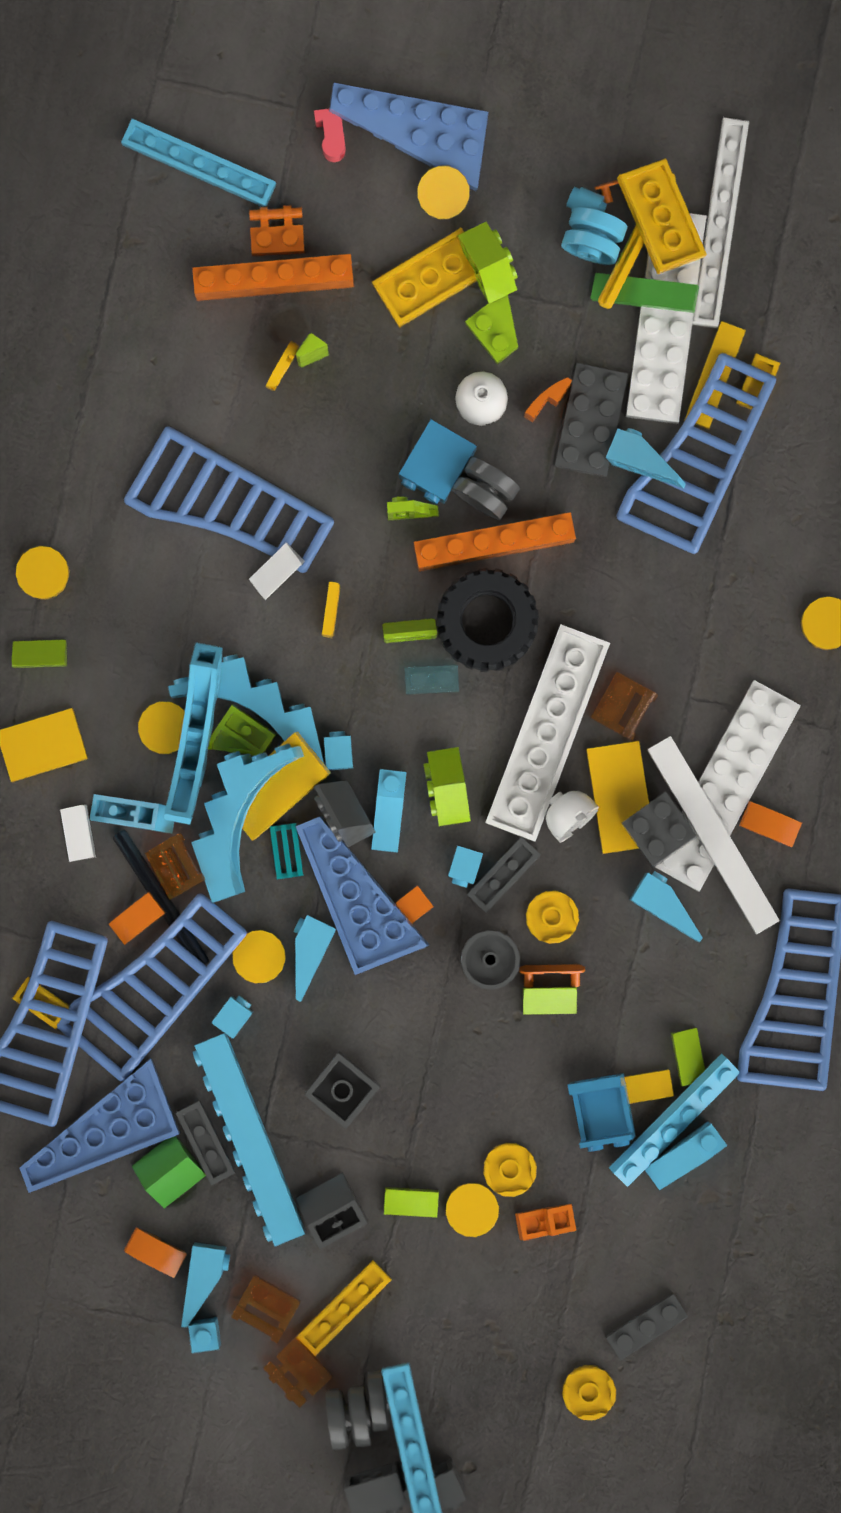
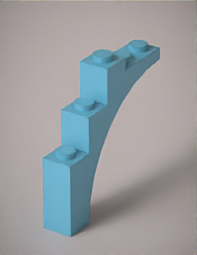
M200 643L195 644L190 663L182 733L164 812V820L191 824L199 789L202 786L207 767L208 745L214 723V708L220 688L223 649L221 647Z
M238 654L223 657L220 688L217 698L235 702L252 710L267 721L284 741L294 732H299L324 763L311 707L305 708V704L289 707L290 712L285 713L277 682L272 683L271 679L256 682L257 687L252 688L244 657L239 658ZM189 677L176 679L173 681L174 685L168 686L170 696L173 699L187 697Z
M289 743L275 748L276 753L267 756L265 752L251 757L250 754L240 755V752L237 751L224 756L225 761L217 764L226 790L211 795L213 800L204 803L213 829L200 833V839L191 842L212 903L245 892L240 872L239 847L241 831L247 812L257 793L274 774L287 764L304 757L301 746L291 747Z

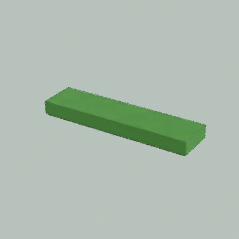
M595 273L591 293L592 301H598L610 274ZM627 277L614 303L694 313L699 286Z

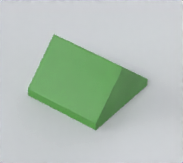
M177 1135L164 1140L132 1165L145 1191L163 1208H166L206 1176L204 1170Z

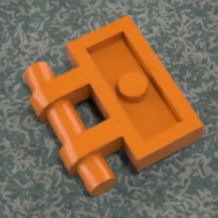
M286 205L280 209L260 207V210H249L250 221L260 220L261 227L250 228L252 256L305 253L303 225H293L292 218H303L302 207L292 208L291 205ZM284 219V226L269 227V220Z

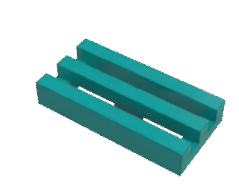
M296 823L270 827L277 879L304 876ZM292 829L297 865L296 872H292L287 830ZM276 831H281L287 873H282Z

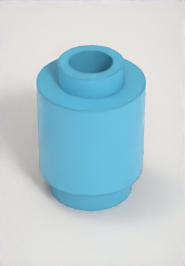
M574 187L566 207L571 208V212L577 207L605 212L607 203L603 202L605 196L583 187L580 189Z

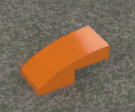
M567 377L546 389L529 406L524 417L533 423L547 401L556 407L571 386L572 380Z
M749 801L739 826L788 847H793L802 823Z
M418 886L395 903L411 923H414L434 907Z
M148 892L111 921L109 926L122 943L126 945L166 912L153 895Z
M572 1204L515 1213L519 1239L521 1241L576 1231Z
M138 1227L135 1228L124 1249V1252L173 1278H175L187 1255L185 1251L162 1241L159 1237Z

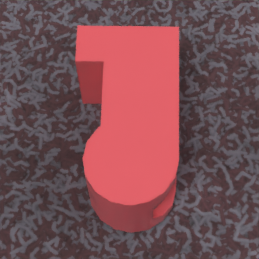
M329 109L314 110L316 128H324L323 155L330 162H338L345 155L342 118L329 112Z

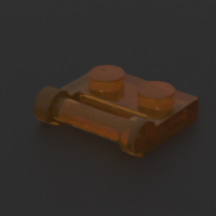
M616 672L591 719L624 738L633 741L636 736L635 730L651 702H655L658 694ZM637 693L642 698L627 725L623 727L618 723L634 694Z
M181 833L172 836L145 853L169 900L206 880L203 873L198 872L183 843L185 839ZM171 847H174V849H175V851H176V853H177V855H178V857H179L181 863L183 864V866H184V868H185V870H186V872H187V874H188V876H189V878H190L189 880H188V878H187V876H186L184 870L182 869V867H181V865H180V863H179V861H178V859H177V857H176V855H175V853H174V851L172 850Z
M254 1274L231 1318L236 1321L239 1319L270 1336V1340L278 1344L301 1300ZM249 1304L279 1321L280 1323L277 1328L244 1310L246 1305Z

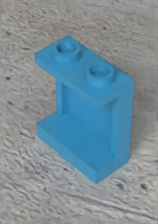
M430 420L399 472V478L402 479L401 484L412 491H415L417 488L424 492V498L434 504H438V502L445 504L452 487L460 477L468 461L473 457L477 446L437 422Z
M624 1073L574 1081L567 1085L569 1095L573 1096L581 1142H579L580 1148L587 1147L588 1152L604 1149L603 1145L613 1143L614 1147L629 1145V1140L636 1137Z

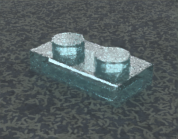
M458 665L405 668L406 695L459 692Z

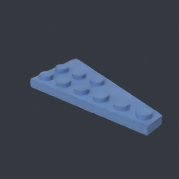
M333 84L329 112L355 126L364 128L373 133V136L380 140H386L395 145V148L430 167L449 165L458 169L466 177L469 188L474 191L478 189L488 112L344 84Z
M322 816L296 826L355 975L429 946L428 942L343 841H337L327 821Z
M148 1060L141 1068L130 1075L124 1082L20 1167L29 1193L180 1134L153 1060Z

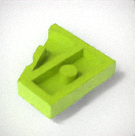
M508 295L490 304L488 303L465 321L467 327L496 364H499L518 349Z
M394 497L392 502H387L388 520L439 517L437 505L415 500L408 501V497Z
M233 704L211 735L208 749L228 751L230 753L239 751L243 754L256 756L265 753L277 734Z

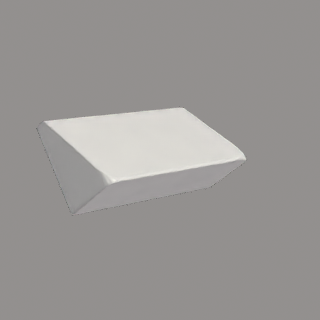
M286 542L249 580L266 600L305 561Z
M87 805L61 809L69 862L96 857Z

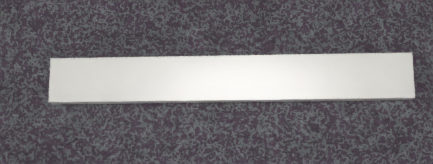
M724 117L722 119L703 244L707 255L701 259L697 284L699 291L692 325L718 328L749 121Z
M670 736L647 750L755 934L779 922V918L672 737Z

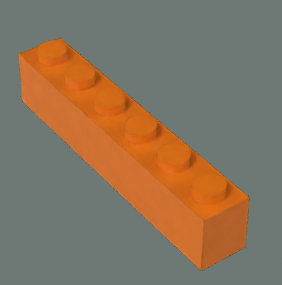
M351 254L192 268L194 293L197 301L354 287Z
M569 512L415 541L414 550L418 571L420 572L574 543L576 536L572 515Z

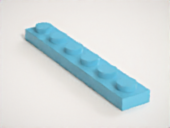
M131 119L121 141L125 147L262 207H267L276 187V182L134 119Z
M721 1054L609 1169L628 1187L738 1076L739 1071Z
M409 1362L382 1368L413 1513H442Z

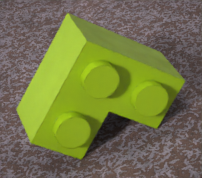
M484 222L458 235L462 251L472 266L478 286L489 304L517 290L514 279L518 278L513 265L510 264L513 261L512 255L507 247L502 248L500 245L502 240L496 229L491 230L488 223Z
M459 747L427 752L428 763H423L426 779H431V781L426 782L429 797L434 796V800L430 801L432 816H437L439 826L469 822L470 813Z

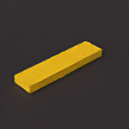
M722 321L720 322L684 421L699 397L718 355L725 353L736 358L746 330ZM725 365L719 380L727 383L732 368ZM714 389L707 404L717 408L723 393ZM701 413L695 425L709 430L713 418Z
M372 1260L297 1335V1338L316 1356L392 1278Z

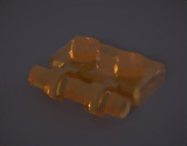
M297 1337L290 1341L276 1355L282 1363L280 1367L277 1368L271 1361L263 1367L269 1375L268 1379L273 1384L277 1383L286 1393L285 1397L290 1402L293 1401L299 1408L307 1401L301 1394L304 1389L313 1396L333 1377ZM288 1371L299 1381L294 1386L284 1376Z

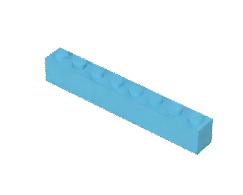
M223 1033L196 1044V1051L193 1052L194 1059L198 1067L203 1066L206 1073V1076H203L204 1084L208 1092L213 1091L216 1098V1101H213L214 1109L218 1117L222 1115L226 1123L223 1126L224 1134L228 1142L232 1140L236 1148L232 1152L238 1167L242 1165L246 1175L242 1178L247 1191L252 1190L256 1198L252 1203L257 1216H263L266 1223L262 1228L267 1241H273L274 1246L304 1235L306 1232L228 1035Z

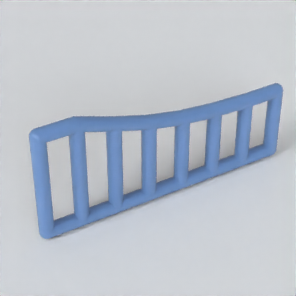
M719 354L686 420L666 449L660 454L666 463L672 457L720 479L714 493L683 480L686 483L684 489L668 484L709 503L703 517L643 491L642 489L652 478L641 475L627 490L617 512V519L689 553L696 554L701 547L773 390L776 377L728 354ZM725 365L763 382L764 384L758 397L719 380ZM714 389L752 406L753 408L747 421L707 404ZM701 413L741 430L742 432L736 445L694 427ZM690 436L731 456L725 469H722L678 448L686 437ZM637 499L698 527L692 541L629 514L634 500Z
M170 426L165 427L124 497L125 504L150 518L204 528L231 537L270 556H273L286 542L291 546L307 517H310L321 523V526L302 557L305 562L297 569L301 573H305L334 525L332 517ZM172 439L184 446L153 502L151 505H148L137 499V496L168 442ZM195 452L207 459L178 511L162 510V505L192 453ZM218 465L229 471L228 477L205 517L188 515L215 466ZM241 478L252 484V488L230 526L216 522L215 519L237 480ZM261 491H264L276 499L256 534L252 536L241 531L240 528ZM284 504H287L298 510V513L277 548L265 542L264 539Z
M789 888L784 890L779 932L771 973L762 1001L739 1050L737 1069L739 1074L737 1079L740 1082L824 1091L827 1088L841 959V894ZM793 900L835 904L834 920L792 916ZM790 926L833 931L831 947L788 942ZM795 953L830 957L828 973L783 968L785 954ZM779 979L827 984L825 1000L778 995L775 992ZM771 1004L824 1010L823 1026L765 1020ZM760 1030L821 1037L820 1053L754 1046L753 1044ZM750 1056L817 1063V1080L748 1072Z
M197 894L179 917L142 955L94 989L91 1002L102 996L148 1035L146 1040L138 1048L89 1007L87 1019L131 1055V1058L120 1068L82 1035L79 1047L119 1081L126 1080L245 938L247 931L215 903H212L204 894ZM201 906L234 933L224 946L191 919ZM183 927L188 929L216 953V956L207 966L174 939ZM165 946L200 974L190 987L155 958ZM148 965L180 992L182 996L172 1007L134 974L143 966ZM125 981L166 1016L155 1028L111 990ZM81 997L72 1002L69 1006L70 1010H78ZM61 1018L57 1024V1029L67 1037H70L73 1027L69 1025V1020Z
M55 921L47 923L41 947L23 998L8 1028L0 1039V1057H6L60 1074L56 1089L0 1072V1084L52 1099L49 1114L1 1100L0 1112L50 1127H54L57 1124L106 950L107 937ZM55 933L95 944L92 960L52 949ZM51 959L88 970L85 985L43 974L47 960ZM39 984L81 996L78 1010L73 1011L34 999ZM32 1009L73 1021L74 1024L70 1037L26 1025L22 1022L28 1010ZM19 1033L63 1046L67 1049L63 1063L10 1048L8 1045L15 1034Z

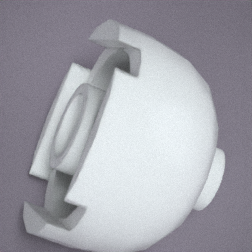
M482 371L472 373L462 380L457 388L455 400L462 418L471 424L482 426L500 419L506 410L508 395L501 379L492 373Z
M569 791L564 795L562 792H558L549 800L551 807L546 813L547 826L559 843L563 842L573 835L572 832L577 828L581 829L597 813L599 806L583 792Z

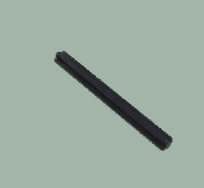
M122 830L114 835L113 840L147 893L150 892L166 912L163 917L170 926L179 917L180 913L127 831ZM183 927L176 934L180 944L204 965L208 964L209 958L194 935Z

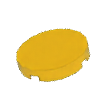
M449 165L429 169L421 177L418 185V200L422 209L430 216L438 219H450L459 215L469 200V185L466 177L458 169Z
M290 341L265 386L271 391L276 390L299 349L298 344Z
M38 546L29 549L21 556L16 567V578L18 585L26 594L34 598L46 600L56 597L64 590L70 571L67 561L60 552L51 547Z
M833 597L818 598L810 603L803 612L801 619L802 633L814 647L830 650L841 646L840 599Z
M157 702L150 705L142 713L138 722V733L142 743L149 750L158 754H172L178 751L185 711L179 705L172 702Z
M545 891L535 896L529 903L526 911V924L531 934L538 940L549 944L560 943L570 938L579 922L578 909L574 901L566 894L558 891Z
M264 930L247 933L233 951V965L237 973L245 980L253 983H266L276 978L283 970L286 961L285 949L281 940L274 934Z
M504 1143L496 1146L488 1153L484 1161L483 1173L487 1184L493 1191L502 1196L515 1197L525 1193L531 1187L536 1178L537 1166L533 1155L527 1148L517 1143Z
M467 1183L458 1186L451 1192L446 1202V1216L449 1224L456 1232L467 1237H478L486 1234L494 1227L498 1219L499 1205L496 1197L488 1187L480 1183Z
M584 1365L575 1368L567 1375L563 1384L562 1396L567 1409L573 1415L582 1420H596L604 1417L613 1407L616 1400V1388L613 1379L604 1369L595 1365Z

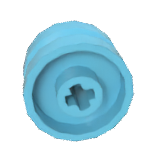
M574 208L569 220V225L572 229L565 232L561 247L568 253L593 263L603 265L615 264L620 251L616 243L623 242L628 226L622 220L608 213L591 208Z

